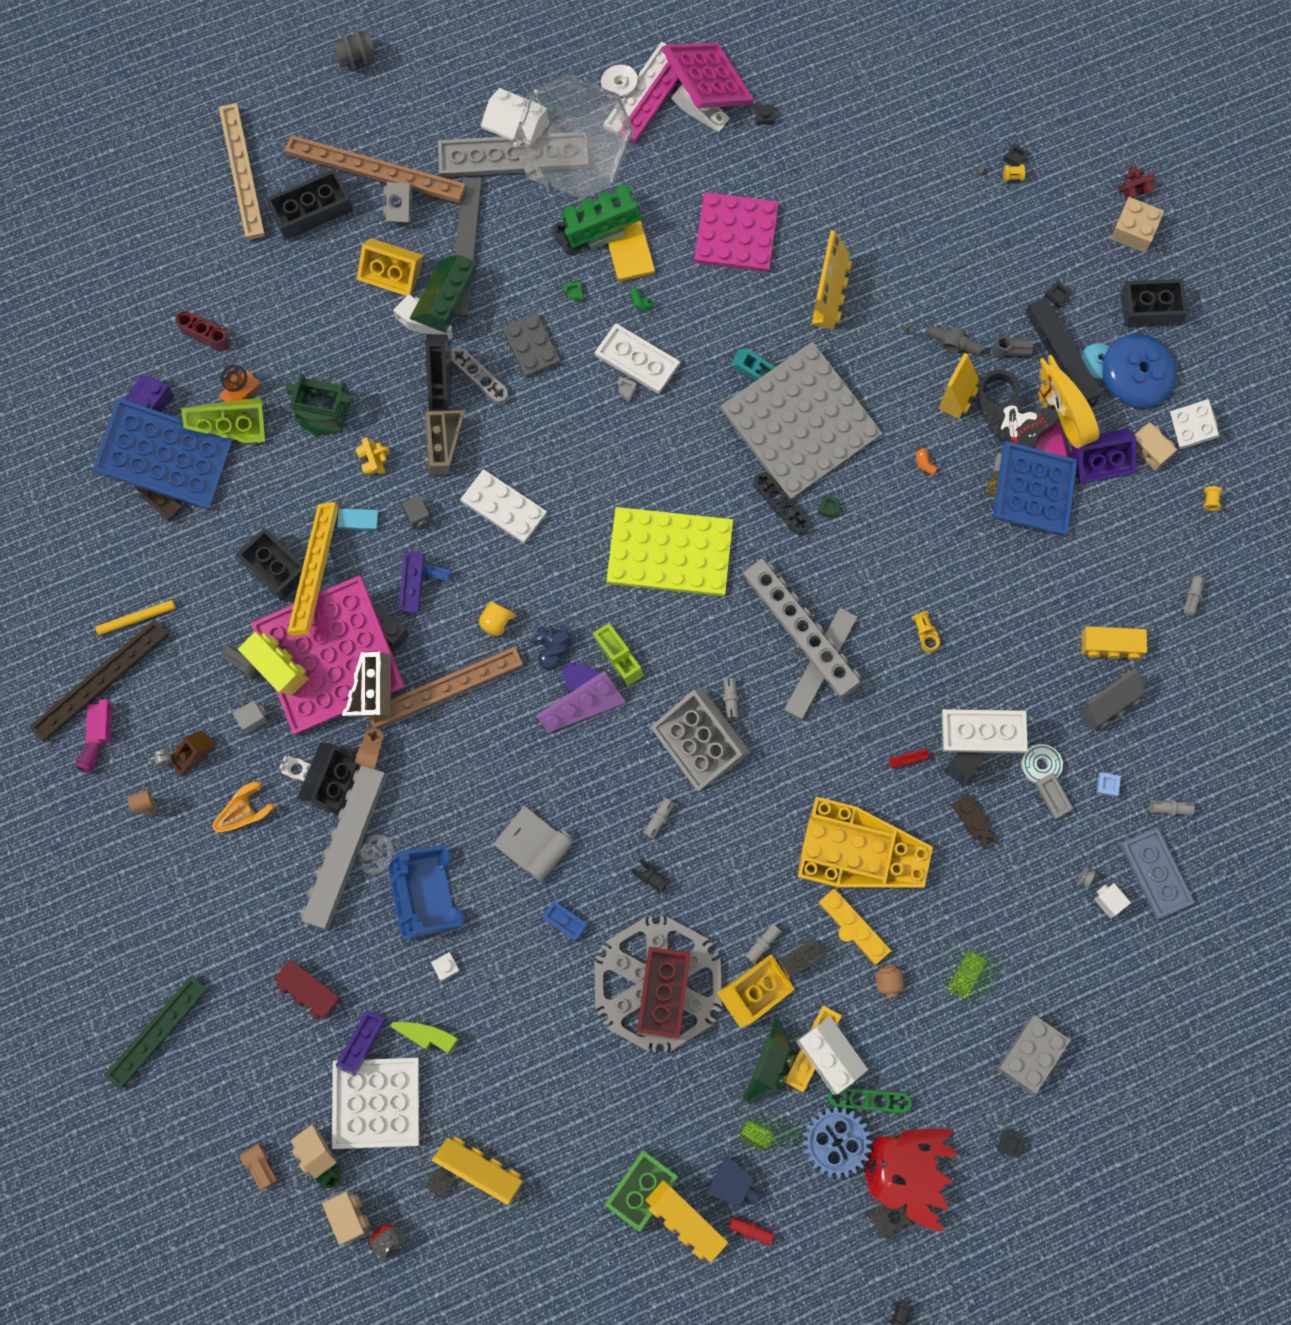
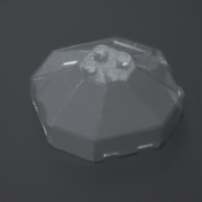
M568 73L530 90L512 143L528 179L576 198H584L616 182L619 167L623 163L627 151L626 148L634 129L619 94Z

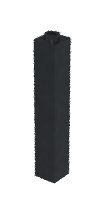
M1045 297L1029 304L1025 314L1047 352L1053 356L1060 370L1077 386L1089 406H1094L1098 403L1102 393L1047 298Z

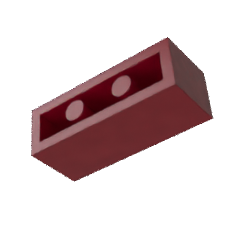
M290 959L273 979L278 983L276 987L285 994L289 991L294 995L293 1001L301 1007L305 1004L311 1008L309 1013L318 1020L320 1017L326 1020L342 1000Z

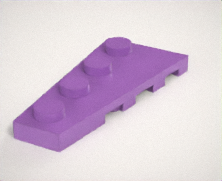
M603 671L537 714V717L549 733L624 704L626 701L607 673Z

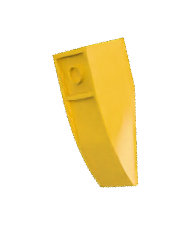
M816 797L803 842L798 878L838 888H924L933 847L858 807Z

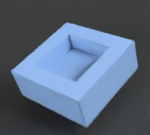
M1100 772L1098 774L1096 794L1117 797L1119 795L1121 776Z

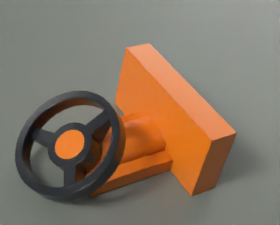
M236 364L229 365L222 371L220 376V382L225 390L219 394V397L223 402L247 399L262 385L248 370L245 371L244 368ZM239 368L243 371L242 375L239 372Z

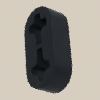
M565 222L556 223L553 227V236L568 255L578 254L581 246L569 247L566 233L565 237L561 232L558 233L559 229L564 231L568 224Z

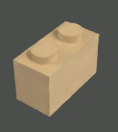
M1150 422L1135 434L1136 452L1155 471L1177 451L1173 442L1166 439L1161 434L1160 429L1153 426Z
M310 1125L291 1140L294 1146L292 1152L299 1161L301 1160L299 1163L300 1168L305 1174L310 1173L314 1179L336 1164L323 1136L313 1125Z

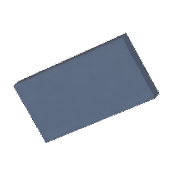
M1159 828L1120 843V847L1156 920L1195 904Z

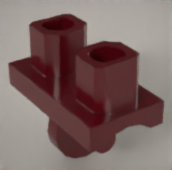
M1132 166L1129 168V173L1124 175L1126 180L1131 179V181L1118 186V191H1123L1126 200H1128V197L1135 198L1138 196L1136 186L1139 185L1143 194L1150 193L1155 190L1153 180L1156 179L1155 173L1140 178V175L1144 174V170H1138L1136 166Z

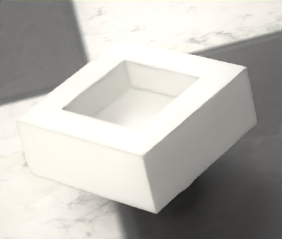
M450 952L431 962L441 982L460 972Z

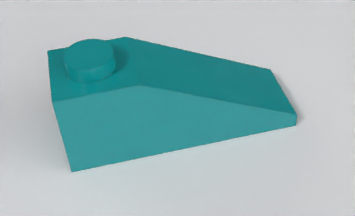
M748 348L739 349L730 364V367L753 381L758 380L775 368V366Z

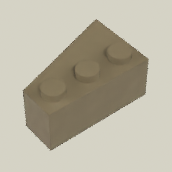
M465 410L425 412L424 424L429 475L449 473Z
M382 652L361 653L354 675L352 691H349V701L346 709L343 710L342 716H390L391 655Z

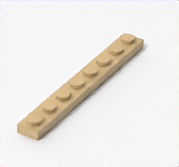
M235 103L221 106L219 111L246 240L265 237L238 105Z

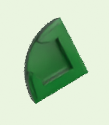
M581 282L562 285V290L569 299L584 302Z

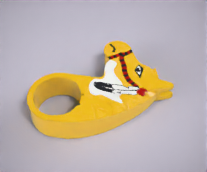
M1052 355L1048 356L1049 364L1043 358L1040 359L1042 370L1039 373L1042 384L1038 395L1043 407L1055 406L1065 435L1075 448H1081L1098 440V425L1083 394L1070 378L1060 370Z

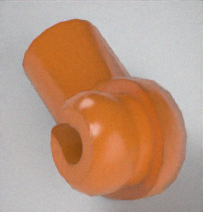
M921 448L916 452L915 456L917 466L934 476L938 467L929 463L928 450Z

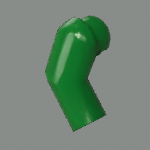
M638 288L630 290L634 307L645 312L650 311L653 307V301L647 298L642 299Z

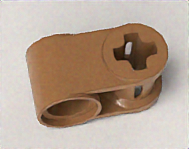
M371 728L366 731L362 744L359 747L355 764L375 769L383 740V733L379 729Z

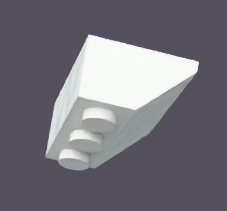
M499 88L489 99L481 128L529 147L548 125L547 107Z
M831 1017L825 1019L796 1041L833 1095L843 1091L868 1070Z

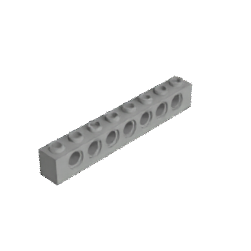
M760 559L743 572L744 578L841 700L861 686L860 675L855 669L851 670L847 664L849 662L842 653L838 654L836 652L834 642L830 638L826 639L824 637L822 627L817 622L815 624L810 619L812 616L806 607H800L798 597L794 592L789 593L783 578H777L773 573L775 569L769 561L765 563L763 559ZM764 579L772 580V583L768 586L761 584ZM776 594L784 595V598L780 601L773 599ZM788 609L796 610L793 616H788L785 613ZM806 624L808 629L802 632L798 630V626ZM818 639L821 643L817 647H812L810 642ZM825 655H831L833 660L826 663L822 658ZM843 670L846 674L843 678H837L834 675L835 672Z

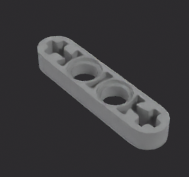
M455 348L452 351L453 365L493 403L502 405L507 402L508 391L506 387L463 348ZM456 355H463V360L466 362L465 365L461 359H456ZM476 366L478 371L475 374H470L467 371L468 368ZM488 378L492 381L491 384L486 387L482 386L481 381ZM494 387H495V390H496L499 394H501V393L503 392V397H502V398H501L500 396H498V397L496 398V393H495V391L493 390Z

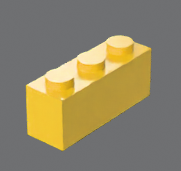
M1086 626L1081 632L1082 655H1088V658L1108 656L1109 659L1128 657L1129 660H1140L1147 653V629Z

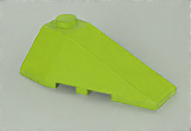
M261 398L181 408L183 428L206 434L210 433L226 439H235L243 443L265 442Z

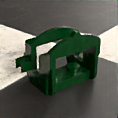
M304 374L299 375L298 382H295V384L286 383V394L292 395L290 406L295 414V422L299 426L313 433L315 437L335 434L343 430L347 407H351L352 403L347 384L341 382L340 385L308 379L305 378ZM308 394L313 397L324 396L335 401L333 410L305 405Z

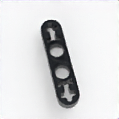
M764 472L757 474L754 479V487L796 535L806 534L810 525L808 518L769 474ZM759 479L762 481L767 480L766 486L764 484L759 485ZM777 492L781 498L778 501H773L770 498V494ZM784 507H791L793 513L785 515L782 509ZM796 515H798L796 520L800 524L804 523V529L801 527L797 528V522L794 519Z

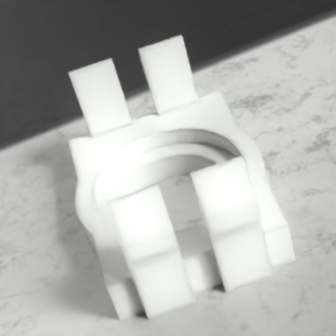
M284 756L283 762L285 765L281 764L279 768L282 770L281 773L292 779L304 782L311 764L301 759ZM294 764L302 765V772L298 775H294L291 772V767Z

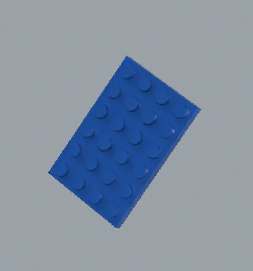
M117 398L92 472L209 510L232 439L183 428V420Z

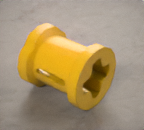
M1024 164L1014 167L1004 165V182H1008V180L1024 181Z
M1216 486L1206 487L1204 489L1206 500L1203 504V509L1207 511L1220 510V494H1222V489Z

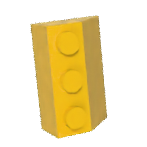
M370 238L362 244L356 280L405 296L408 294L411 296L421 272L424 255Z

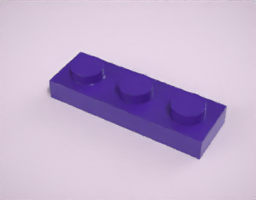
M404 551L398 611L420 612L425 553Z
M367 1010L365 1011L336 1063L337 1069L354 1076L357 1075L386 1022L384 1017Z

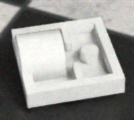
M1209 399L1170 411L1181 449L1220 437L1217 421Z

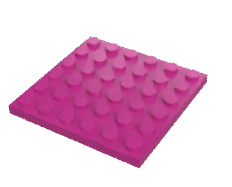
M360 575L319 593L310 634L291 636L287 632L294 604L251 623L254 632L266 633L268 636L272 635L275 637L282 651L284 649L293 656L291 660L295 664H300L307 671L305 675L309 679L293 696L277 691L293 735H297L343 714V710L346 709L349 701V691H352L354 675L361 653L382 652L390 654L391 693L405 688L365 582Z

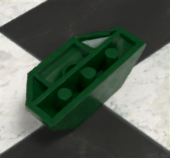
M774 1019L743 1096V1100L749 1104L777 1093L780 1087L782 1088L785 1085L787 1079L786 1071L788 1067L792 1066L795 1059L793 1055L794 1050L785 1028L777 1019Z

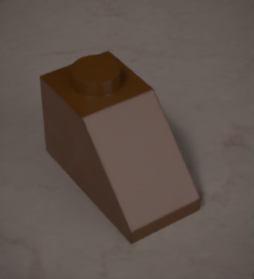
M203 730L184 737L172 755L173 761L170 764L181 777L207 758L215 744Z

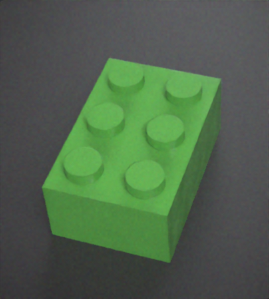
M642 1151L604 1206L640 1232L652 1215L648 1210L651 1205L646 1199L663 1180L671 1187L678 1176L645 1151Z

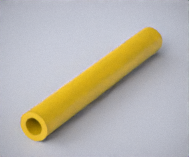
M173 600L95 626V629L100 636L176 609Z

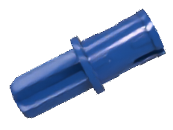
M433 563L430 565L424 564V576H428L429 579L433 577L446 581L450 580L452 575L450 569L437 567Z

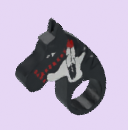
M994 370L982 378L979 386L981 413L990 430L1002 443L1008 441L1036 448L1038 439L1055 428L1057 416L1053 409L1045 408L1038 414L1033 412L1021 413L1019 411V385L1013 374L1005 370ZM996 380L1006 381L1013 387L1014 394L1004 404H994L984 395V389L989 383Z

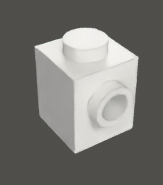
M1114 883L1109 887L1106 884L1097 891L1098 896L1094 899L1110 919L1131 903Z

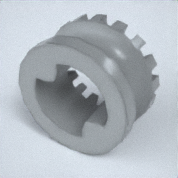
M1085 867L1081 873L1082 877H1079L1077 883H1083L1088 888L1094 878L1095 871H1089L1088 867Z

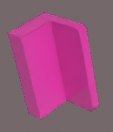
M99 700V704L87 705L86 744H89V742L111 744L113 704L108 700Z

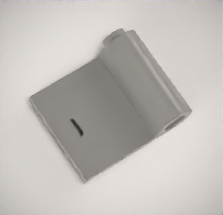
M524 806L493 845L542 883L573 843L570 841L572 837L563 830L561 833L555 831Z

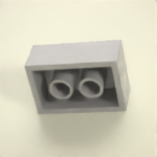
M1033 1015L1025 1023L997 1066L996 1071L1030 1095L1036 1094L1071 1040Z

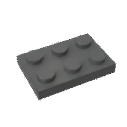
M537 313L502 327V331L525 378L561 364Z

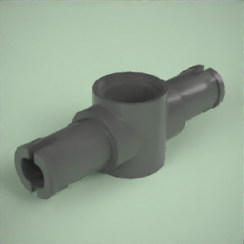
M929 324L925 335L940 340L943 348L953 353L964 350L979 356L983 347L982 344L967 339L968 337L965 336V332L957 327H950L945 330Z

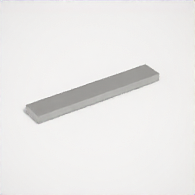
M839 608L824 636L826 639L830 638L834 642L837 653H839L857 620V616ZM825 655L822 660L828 663L833 660V657ZM811 661L784 709V712L800 720L805 716L824 681L823 676Z

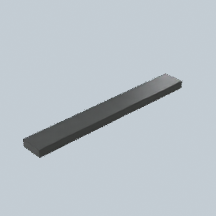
M463 177L462 183L466 184V190L460 202L455 255H461L474 260L482 180L481 178ZM471 285L454 317L468 318Z

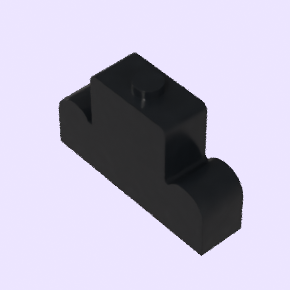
M427 334L425 351L429 411H449L451 402L450 383L452 379L451 340H448L447 334Z

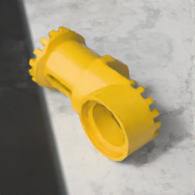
M922 611V613L919 612L920 614L917 613L912 616V620L916 622L919 630L918 635L921 640V648L926 653H934L939 647L940 639L935 627L931 625L928 617L929 612ZM933 639L936 642V646L933 648L927 647L925 640Z

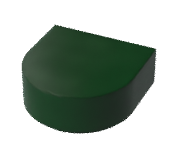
M824 495L817 514L828 518L837 516L840 511L839 501L834 497Z

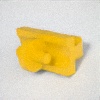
M367 437L362 439L363 444L356 448V452L361 459L368 457L369 461L362 464L363 472L367 475L375 473L385 474L386 471L382 462L387 461L386 456L390 453L389 448L382 447L381 443L376 444L374 441H369Z

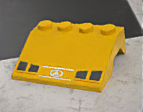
M831 230L812 320L813 326L834 329L835 322H840L841 312L838 311V308L843 306L845 297L841 293L842 289L847 288L848 278L845 277V274L850 272L852 261L848 260L849 251L833 230Z

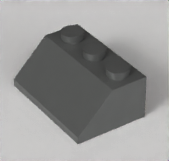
M1136 668L1088 700L1078 711L1092 731L1098 727L1102 730L1110 724L1109 719L1113 716L1116 719L1126 712V707L1131 705L1133 708L1142 701L1140 697L1145 693Z

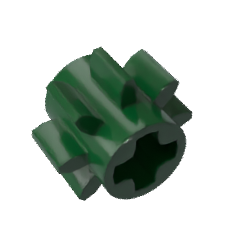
M334 1164L315 1180L317 1184H320L321 1188H333L341 1181L339 1175L343 1174L340 1166Z

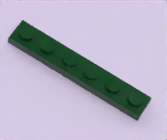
M191 975L104 1076L118 1089L122 1090L208 989Z

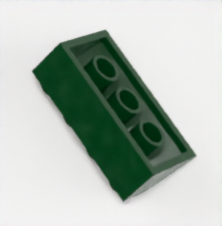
M461 255L440 259L410 319L446 333L476 275V261Z

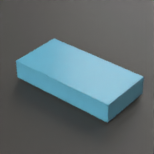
M339 509L337 528L338 530L377 531L379 512L378 510Z

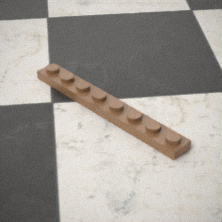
M510 648L391 699L390 716L369 717L372 727L378 729L521 668L523 663L516 648Z

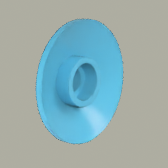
M1101 343L1092 344L1086 347L1081 354L1084 364L1094 379H1103V361L1099 360L1098 357L1104 358V355L1110 348L1108 345Z

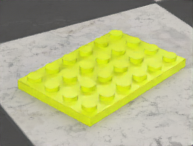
M616 507L607 584L725 596L733 519Z

